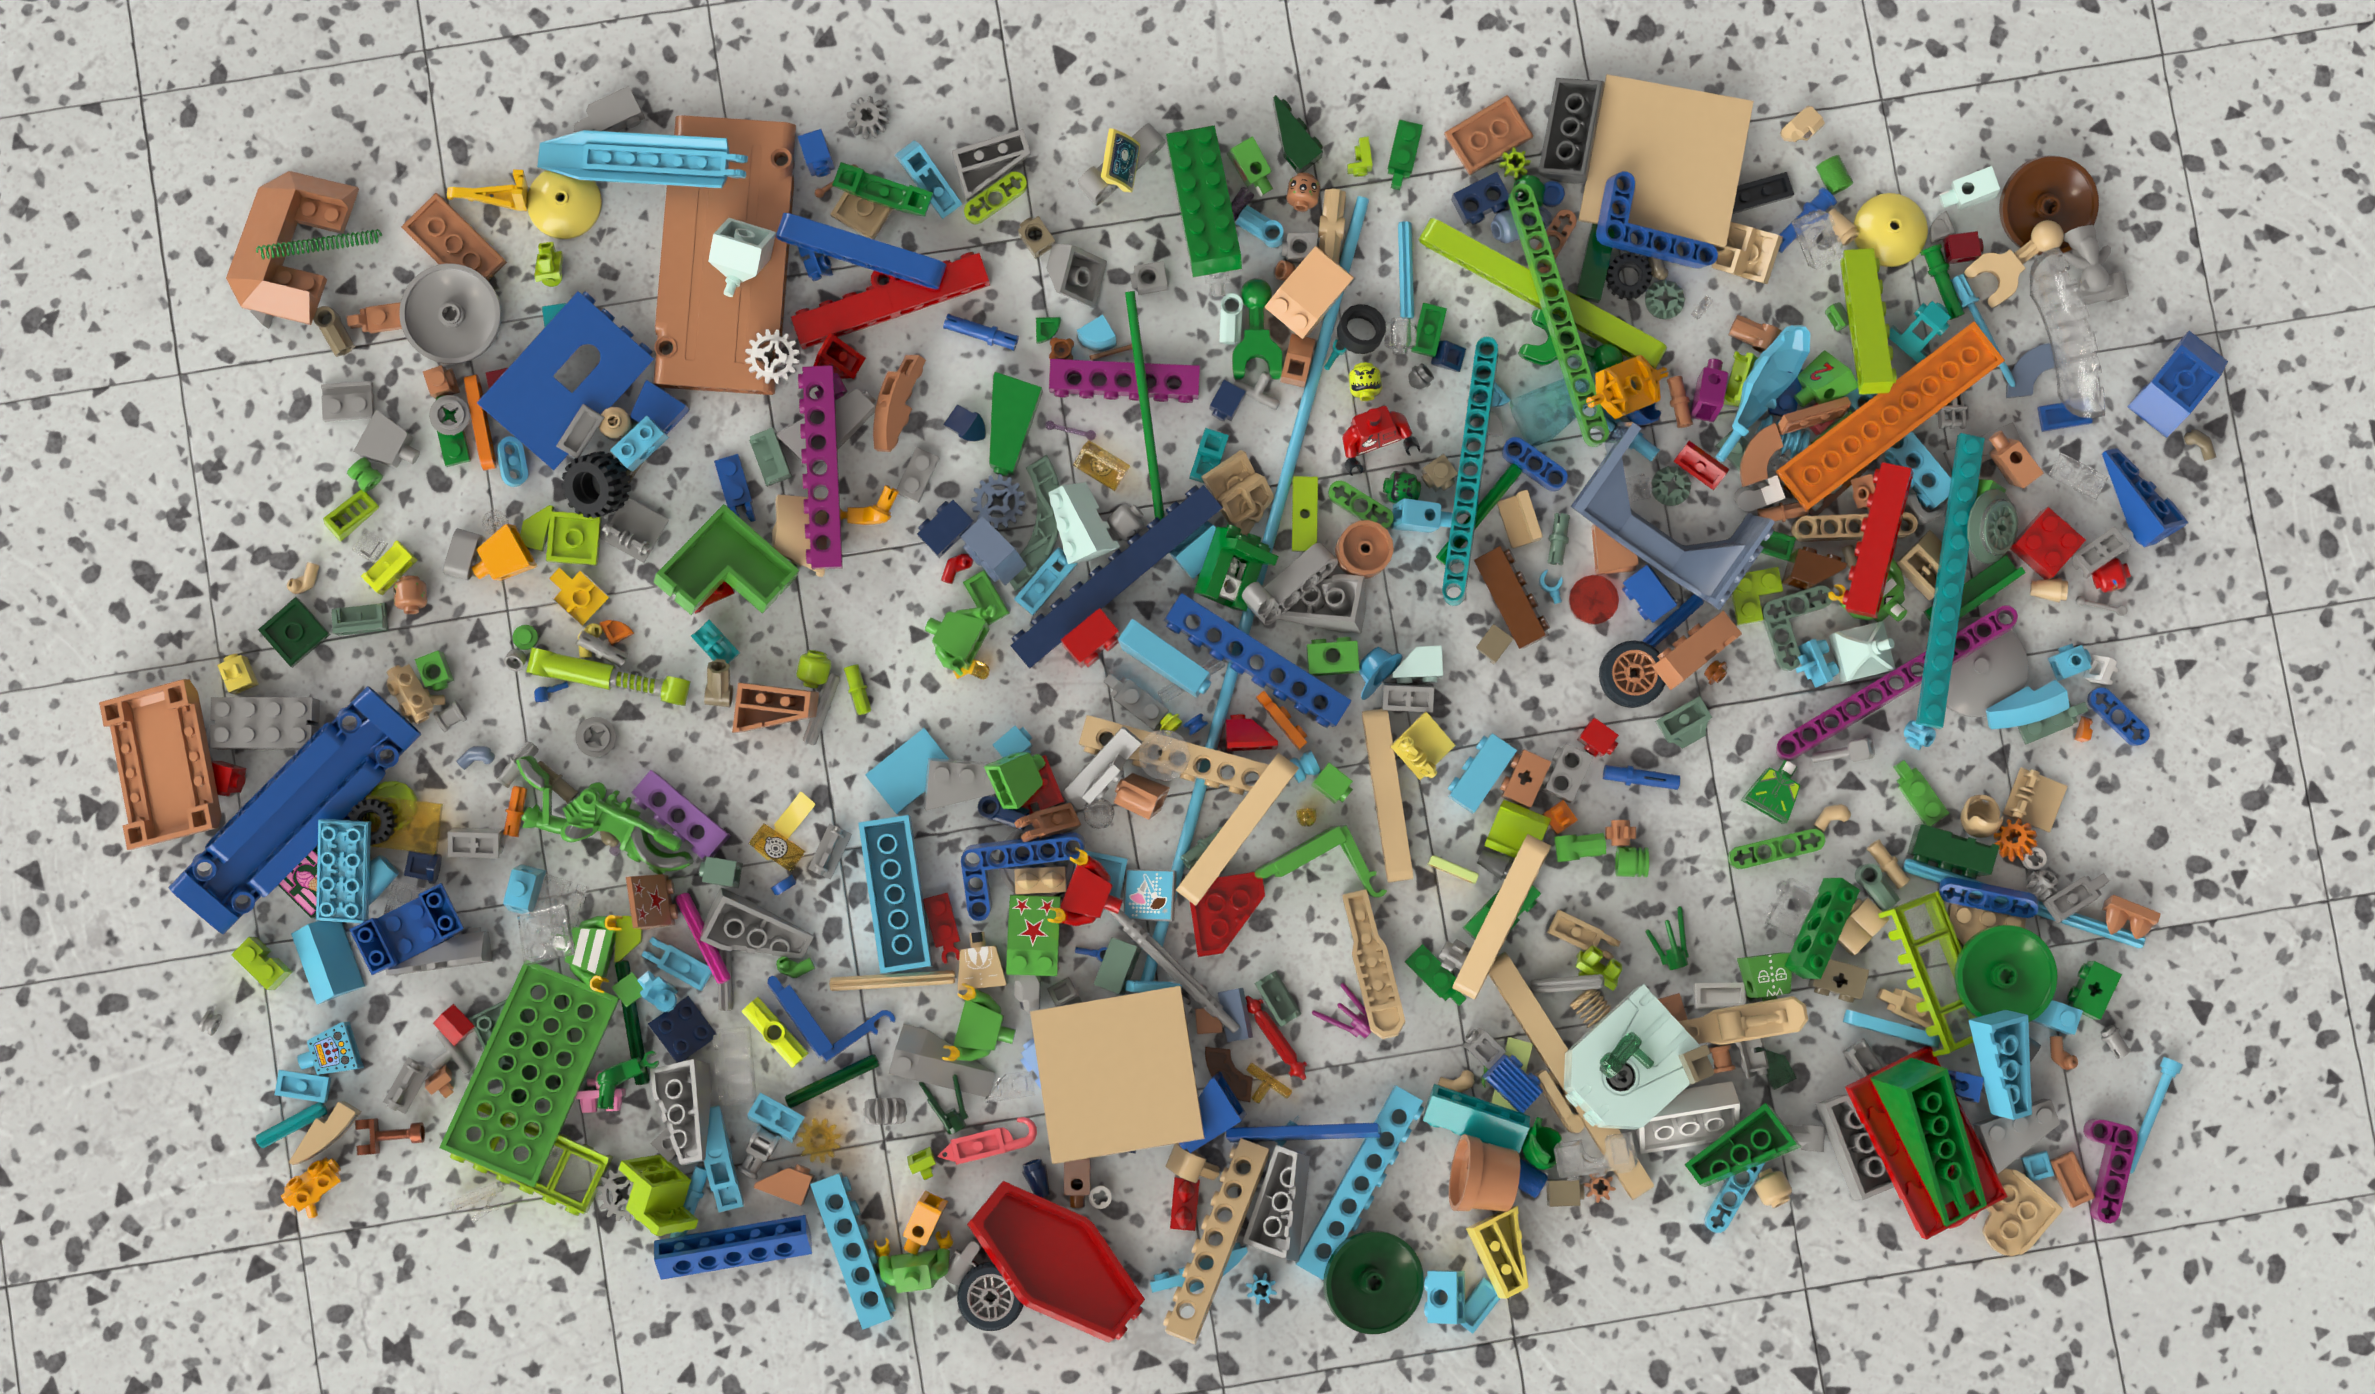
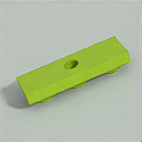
M1293 476L1292 552H1305L1317 543L1318 477ZM1302 511H1307L1309 513V517L1302 518L1300 516V513Z

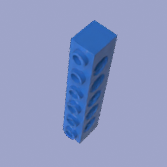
M806 1215L654 1241V1262L661 1280L812 1254V1237Z

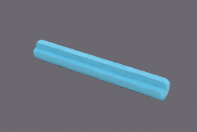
M1403 221L1398 224L1401 319H1412L1414 317L1411 222Z

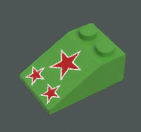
M1010 894L1007 975L1057 976L1060 923L1049 922L1048 918L1055 919L1056 912L1049 909L1051 907L1060 908L1061 896Z

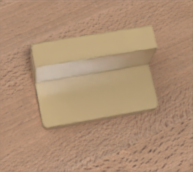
M1528 490L1518 492L1516 496L1498 501L1497 506L1511 548L1514 549L1542 539L1543 536Z

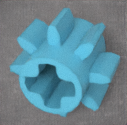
M1912 720L1908 722L1904 729V737L1907 738L1905 742L1909 743L1910 747L1920 750L1922 745L1929 747L1934 742L1936 732L1932 727L1918 725L1916 721Z
M1264 1273L1262 1278H1258L1257 1275L1253 1274L1255 1281L1253 1283H1246L1247 1287L1252 1288L1247 1297L1255 1296L1257 1305L1260 1303V1299H1265L1269 1304V1295H1277V1292L1271 1289V1286L1276 1281L1271 1280L1268 1282L1266 1280L1267 1273ZM1259 1282L1262 1285H1268L1264 1295L1260 1292L1255 1293L1257 1289L1256 1284Z

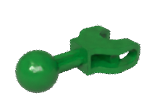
M1253 278L1244 283L1240 292L1243 304L1249 308V330H1244L1243 341L1233 350L1234 380H1242L1245 376L1246 363L1250 359L1260 358L1268 364L1271 378L1280 380L1282 375V351L1271 340L1269 329L1264 330V308L1272 298V290L1265 280Z
M1537 309L1532 312L1531 320L1534 325L1546 331L1548 339L1541 345H1522L1518 355L1526 361L1545 366L1558 360L1543 310ZM1552 313L1555 320L1563 321L1559 315ZM1568 334L1560 335V340L1563 344L1570 345L1572 343V339ZM1582 344L1588 362H1591L1596 372L1623 362L1621 351L1614 345L1603 344L1593 348Z

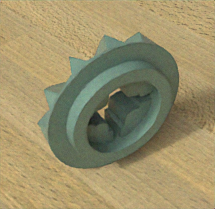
M1666 279L1653 283L1645 295V304L1648 311L1659 319H1671L1677 316L1683 309L1685 302L1683 289L1676 282ZM1665 290L1667 296L1673 299L1668 302L1666 309L1663 301L1658 299V297H1662Z
M1667 466L1660 469L1654 475L1651 482L1652 494L1661 504L1676 506L1684 502L1689 496L1691 481L1687 473L1679 467ZM1675 477V485L1680 489H1674L1667 495L1668 486L1665 485V482H1670Z

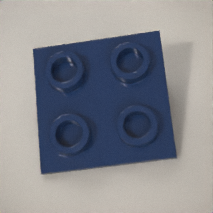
M689 996L678 1002L673 1010L662 1013L648 1023L676 1063L686 1061L690 1058L689 1056L718 1037Z

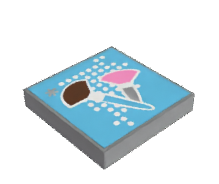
M1126 869L1123 912L1131 920L1134 919L1136 921L1174 922L1177 871Z

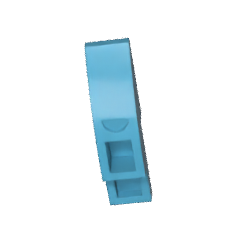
M720 1105L710 1107L704 1164L718 1212L743 1207L744 1200Z
M1240 1242L1235 1243L1223 1276L1234 1268L1247 1254L1246 1245L1241 1246ZM1204 1258L1199 1266L1203 1270H1208L1212 1268L1214 1261L1210 1258ZM1185 1267L1179 1268L1178 1274L1169 1276V1272H1163L1154 1275L1155 1280L1150 1281L1152 1293L1173 1287H1182L1185 1278L1182 1277ZM1195 1282L1191 1285L1190 1291L1195 1292L1204 1288V1285L1201 1282Z

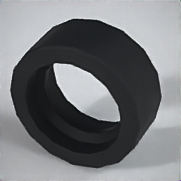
M1365 304L1350 306L1343 312L1337 326V337L1340 343L1348 351L1355 354L1373 352L1380 346L1386 332V322L1383 315L1376 308ZM1355 318L1368 321L1376 331L1375 336L1370 340H1360L1354 337L1347 328L1348 322Z

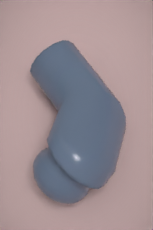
M473 746L456 762L465 770L474 761H483L484 764L492 763L495 759V754L487 746Z

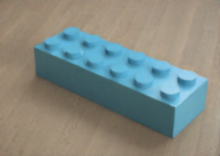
M904 815L859 822L880 974L933 966L911 816Z

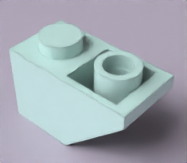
M1442 646L1416 647L1392 673L1391 680H1397V684H1411L1412 679H1422V683H1436L1437 678H1442L1443 676Z

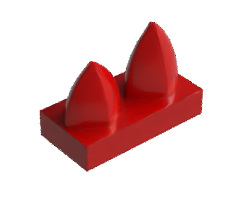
M1174 1177L1170 1229L1195 1231L1200 1179H1198L1197 1183H1194L1184 1178Z

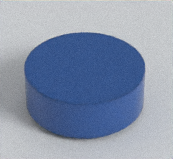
M1556 181L1546 182L1544 184L1545 195L1543 204L1547 207H1556L1564 199V188Z
M790 875L772 886L771 890L774 895H779L794 886L796 880L793 875Z

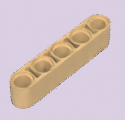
M1904 513L1902 520L1907 521L1909 530L1903 531L1900 529L1898 538H1905L1917 529V519L1911 513ZM1869 514L1804 516L1793 523L1791 535L1800 542L1862 540L1864 532H1861L1862 521ZM1850 521L1856 522L1859 525L1858 533L1850 531ZM1825 522H1829L1834 526L1833 534H1828L1824 530ZM1800 523L1808 525L1810 529L1808 535H1803L1799 531Z

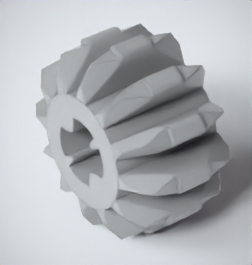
M869 96L867 102L864 103L863 98L860 97L858 99L860 105L852 103L850 106L853 111L847 112V117L851 119L848 122L849 128H854L853 132L856 136L862 133L863 138L867 139L869 133H872V136L877 138L876 131L879 130L884 133L885 127L882 124L889 123V118L885 116L888 110L884 107L881 108V100L874 103L873 97ZM867 114L869 117V114H871L873 119L871 121L867 119V122H865L863 116Z
M875 1098L865 1101L863 1116H865V1123L869 1125L902 1124L906 1121L907 1107L905 1100L902 1098Z

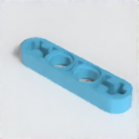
M1851 1010L1845 1011L1844 1023L1939 1048V1035L1929 1037L1924 1030Z
M1765 1163L1755 1166L1754 1171L1751 1169L1746 1170L1749 1174V1180L1745 1184H1739L1736 1181V1175L1726 1179L1704 1219L1705 1225L1710 1231L1721 1233L1728 1228ZM1727 1192H1733L1736 1195V1202L1732 1206H1726L1723 1202V1196ZM1719 1204V1206L1730 1211V1213L1727 1215L1723 1212L1720 1217L1723 1224L1721 1226L1716 1225L1713 1228L1714 1222L1711 1221V1217H1717L1721 1210L1716 1209Z

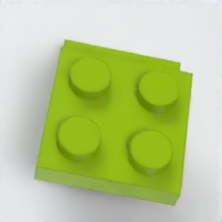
M661 1154L621 1161L618 1170L627 1176L628 1180L634 1182L626 1210L637 1221L641 1222L656 1236L696 1229L698 1219L683 1207L691 1179L671 1162H668Z

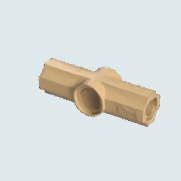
M1325 189L1323 212L1319 222L1318 238H1320L1318 248L1336 263H1339L1341 240H1343L1345 225L1343 215L1346 192L1340 189Z

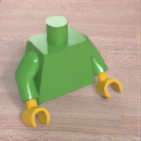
M962 983L963 986L967 987V993L965 995L957 994L965 1000L954 1045L943 1046V1048L950 1049L951 1052L949 1057H942L946 1061H974L986 1057L990 1054L991 1050L996 1049L998 1041L1012 1044L1015 1037L1016 1029L1002 1026L1004 1015L1001 1014V1007L990 995L974 989V987L967 983Z
M949 1230L945 1238H942L940 1231H937L935 1234L940 1249L918 1252L917 1255L907 1253L888 1256L890 1254L889 1240L885 1238L886 1244L884 1246H878L877 1240H875L874 1248L876 1255L879 1257L878 1264L883 1282L895 1286L897 1293L933 1288L937 1281L945 1276L949 1270L950 1250L948 1249L953 1245V1239Z

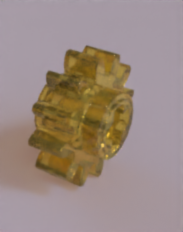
M813 1118V1126L804 1123L803 1127L806 1132L797 1133L799 1137L803 1138V1141L797 1143L796 1146H804L805 1150L801 1156L810 1153V1162H814L817 1156H819L820 1161L824 1163L826 1161V1154L834 1158L835 1153L832 1149L841 1148V1145L836 1143L835 1139L840 1138L842 1134H834L833 1131L837 1125L834 1124L828 1127L827 1118L821 1124H819L817 1118ZM822 1134L825 1144H820L817 1147L813 1137Z

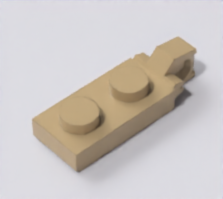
M1895 988L1893 993L1885 989H1879L1876 998L1888 1003L1886 1009L1892 1011L1891 1013L1924 1028L1934 1025L1929 1011L1920 1013L1916 1008V1004L1925 1001V999Z

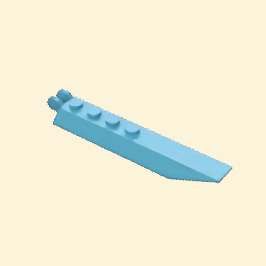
M583 130L540 142L537 167L578 180L723 188L727 177L746 178L745 171L728 169L729 161L741 164L747 163L748 156L730 154L727 138Z

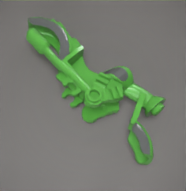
M531 755L516 759L518 769L523 778L534 788L543 791V811H541L537 803L533 808L528 807L521 818L524 821L522 828L537 827L551 833L560 834L561 838L566 842L583 840L592 836L597 831L610 832L620 841L621 846L619 849L628 852L627 856L630 859L639 863L643 861L649 865L651 871L659 875L666 871H677L693 864L694 861L689 852L666 853L651 843L648 833L654 837L656 842L674 852L680 849L682 839L664 828L657 829L639 818L641 812L630 809L631 797L619 803L617 796L620 791L615 790L603 802L607 790L604 784L600 782L592 783L581 792L580 796L562 809L566 818L552 815V786L549 785V774L539 766L536 759Z

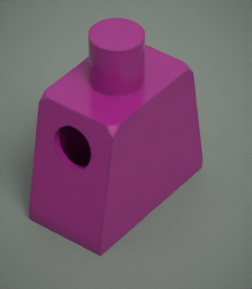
M1709 359L1707 367L1702 369L1697 379L1690 412L1691 418L1714 423L1723 407L1728 372L1722 371L1723 362L1719 359Z

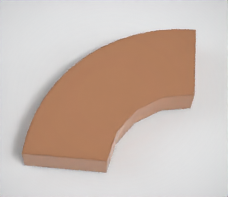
M1776 423L1763 428L1749 441L1740 464L1742 487L1768 479L1767 466L1769 459L1775 451L1783 447Z

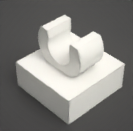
M2092 655V662L2090 663L2092 668L2086 670L2083 678L2090 682L2112 685L2113 681L2110 678L2113 672H2118L2117 667H2115L2117 661L2109 657Z

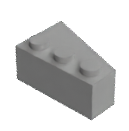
M1023 129L952 150L966 201L1030 156V150Z

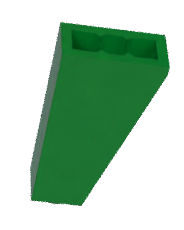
M994 372L989 465L990 468L994 469L993 472L995 474L1007 477L1008 474H1015L1043 390L1040 386L998 372Z

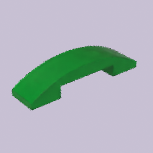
M840 162L832 184L842 191L867 201L924 217L934 194L912 185L906 186L866 173L864 169Z

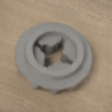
M446 395L438 398L432 404L429 418L432 426L438 432L444 435H456L464 431L470 422V410L461 398ZM443 408L450 412L456 411L454 416L457 423L451 420L444 421L446 414Z
M591 717L579 725L575 738L578 748L584 754L591 757H600L607 755L614 747L617 736L614 726L609 721L601 717ZM591 728L597 733L605 732L600 737L602 746L595 741L587 743L593 737Z

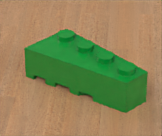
M1765 1103L1684 1165L1700 1186L1708 1187L1796 1150L1801 1145L1773 1108Z

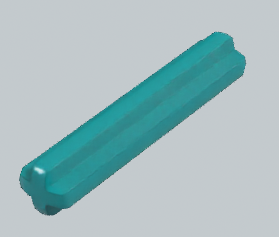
M317 1102L256 1135L257 1144L260 1148H265L314 1122L316 1118L327 1115L325 1104Z

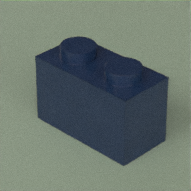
M954 500L950 503L945 501L936 510L938 514L932 520L927 518L918 527L920 530L917 533L918 537L938 558L942 557L975 523Z

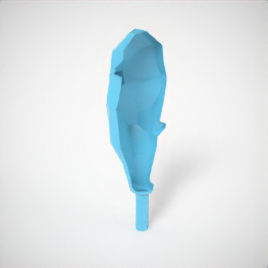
M1791 325L1786 327L1755 361L1753 369L1743 383L1741 401L1732 425L1733 432L1715 456L1719 461L1724 462L1741 436H1746L1749 433L1747 429L1768 408H1776V399L1798 376L1804 361L1810 353V332L1806 326Z

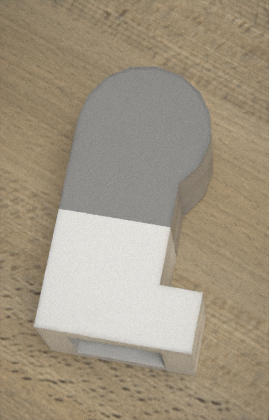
M1773 471L1767 473L1768 479H1765V482L1751 488L1741 487L1736 491L1734 500L1743 511H1753L1785 498L1778 476Z

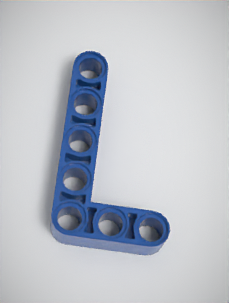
M1622 171L1607 179L1596 231V237L1600 244L1696 269L1712 265L1716 262L1718 252L1714 245L1628 223L1635 189L1634 176L1627 171ZM1618 179H1620L1623 182V190H1621L1617 185ZM1613 203H1615L1619 208L1618 214H1616L1612 209ZM1609 227L1614 231V238L1608 235ZM1632 233L1637 237V244H1634L1631 240ZM1655 239L1660 243L1659 250L1654 246ZM1677 245H1680L1683 249L1682 256L1677 252ZM1700 251L1705 253V262L1700 258Z
M1071 832L1040 839L1038 837L1027 842H1023L1022 839L973 844L966 847L961 856V867L969 916L975 921H982L990 914L992 901L987 870L1070 860V857L1074 859L1079 858L1080 852L1069 850L1066 844L1071 840H1075L1080 844V849L1084 850L1085 840L1083 836L1079 833ZM1050 843L1055 847V852L1046 854L1042 851L1041 846ZM1021 846L1027 847L1030 855L1028 857H1020L1016 849ZM996 849L1001 850L1005 858L1003 860H995L991 852ZM968 853H976L980 861L975 864L970 863L966 855ZM974 877L980 878L983 886L980 888L972 887L970 879ZM982 902L987 909L985 912L978 913L974 910L973 904Z

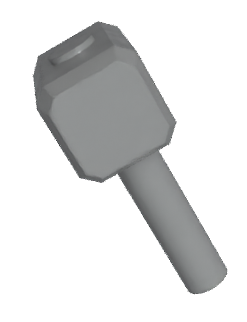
M1869 737L1851 740L1847 744L1848 747L1812 753L1813 763L1850 757V760L1853 762L1872 759L1875 756L1873 740Z

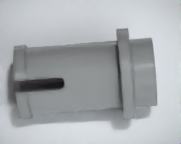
M2110 1025L2100 1032L2102 1035L2101 1039L2107 1042L2116 1059H2119L2129 1054L2131 1050L2120 1036V1029Z

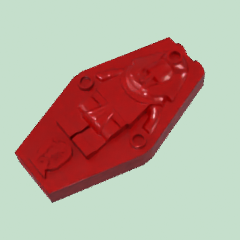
M1002 1181L967 1224L1016 1298L1030 1309L1108 1343L1115 1338L1120 1340L1128 1330L1125 1325L1130 1318L1135 1320L1143 1310L1140 1305L1144 1302L1145 1298L1096 1226L1089 1219L1078 1213Z

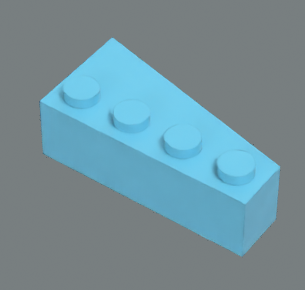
M2003 1010L1970 1019L1969 1024L1981 1074L1984 1077L1983 1083L1991 1114L2012 1120L2032 1115L2028 1015Z

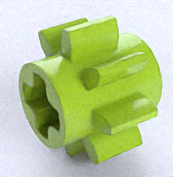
M1513 147L1509 155L1505 152L1502 154V158L1506 162H1501L1499 168L1505 169L1504 177L1510 175L1513 176L1514 180H1517L1520 173L1524 176L1527 174L1528 171L1524 166H1529L1531 160H1525V150L1520 153L1516 152L1515 147ZM1512 160L1519 164L1518 168H1514V165L1510 164Z

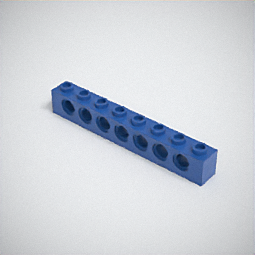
M1183 593L1178 596L1163 620L1168 623L1166 627L1176 634L1184 633L1189 637L1188 641L1198 648L1203 645L1210 650L1209 655L1219 661L1225 659L1230 662L1231 669L1241 675L1244 672L1253 677L1251 679L1253 683L1262 688L1265 685L1274 690L1272 694L1284 702L1288 699L1295 703L1294 708L1305 715L1308 712L1316 717L1315 721L1325 728L1329 726L1335 727L1352 701ZM1188 616H1195L1198 619L1199 625L1196 629H1191L1187 626L1186 618ZM1210 629H1215L1219 632L1220 639L1218 642H1211L1208 639L1207 633ZM1234 642L1240 645L1241 653L1239 656H1234L1229 652L1230 643ZM1252 656H1258L1262 660V667L1260 669L1251 667L1250 659ZM1274 669H1278L1283 673L1281 683H1276L1272 680L1271 673ZM1294 683H1301L1304 686L1305 691L1302 696H1297L1293 693L1292 687ZM1316 696H1321L1325 699L1326 705L1323 710L1317 709L1314 706V698Z

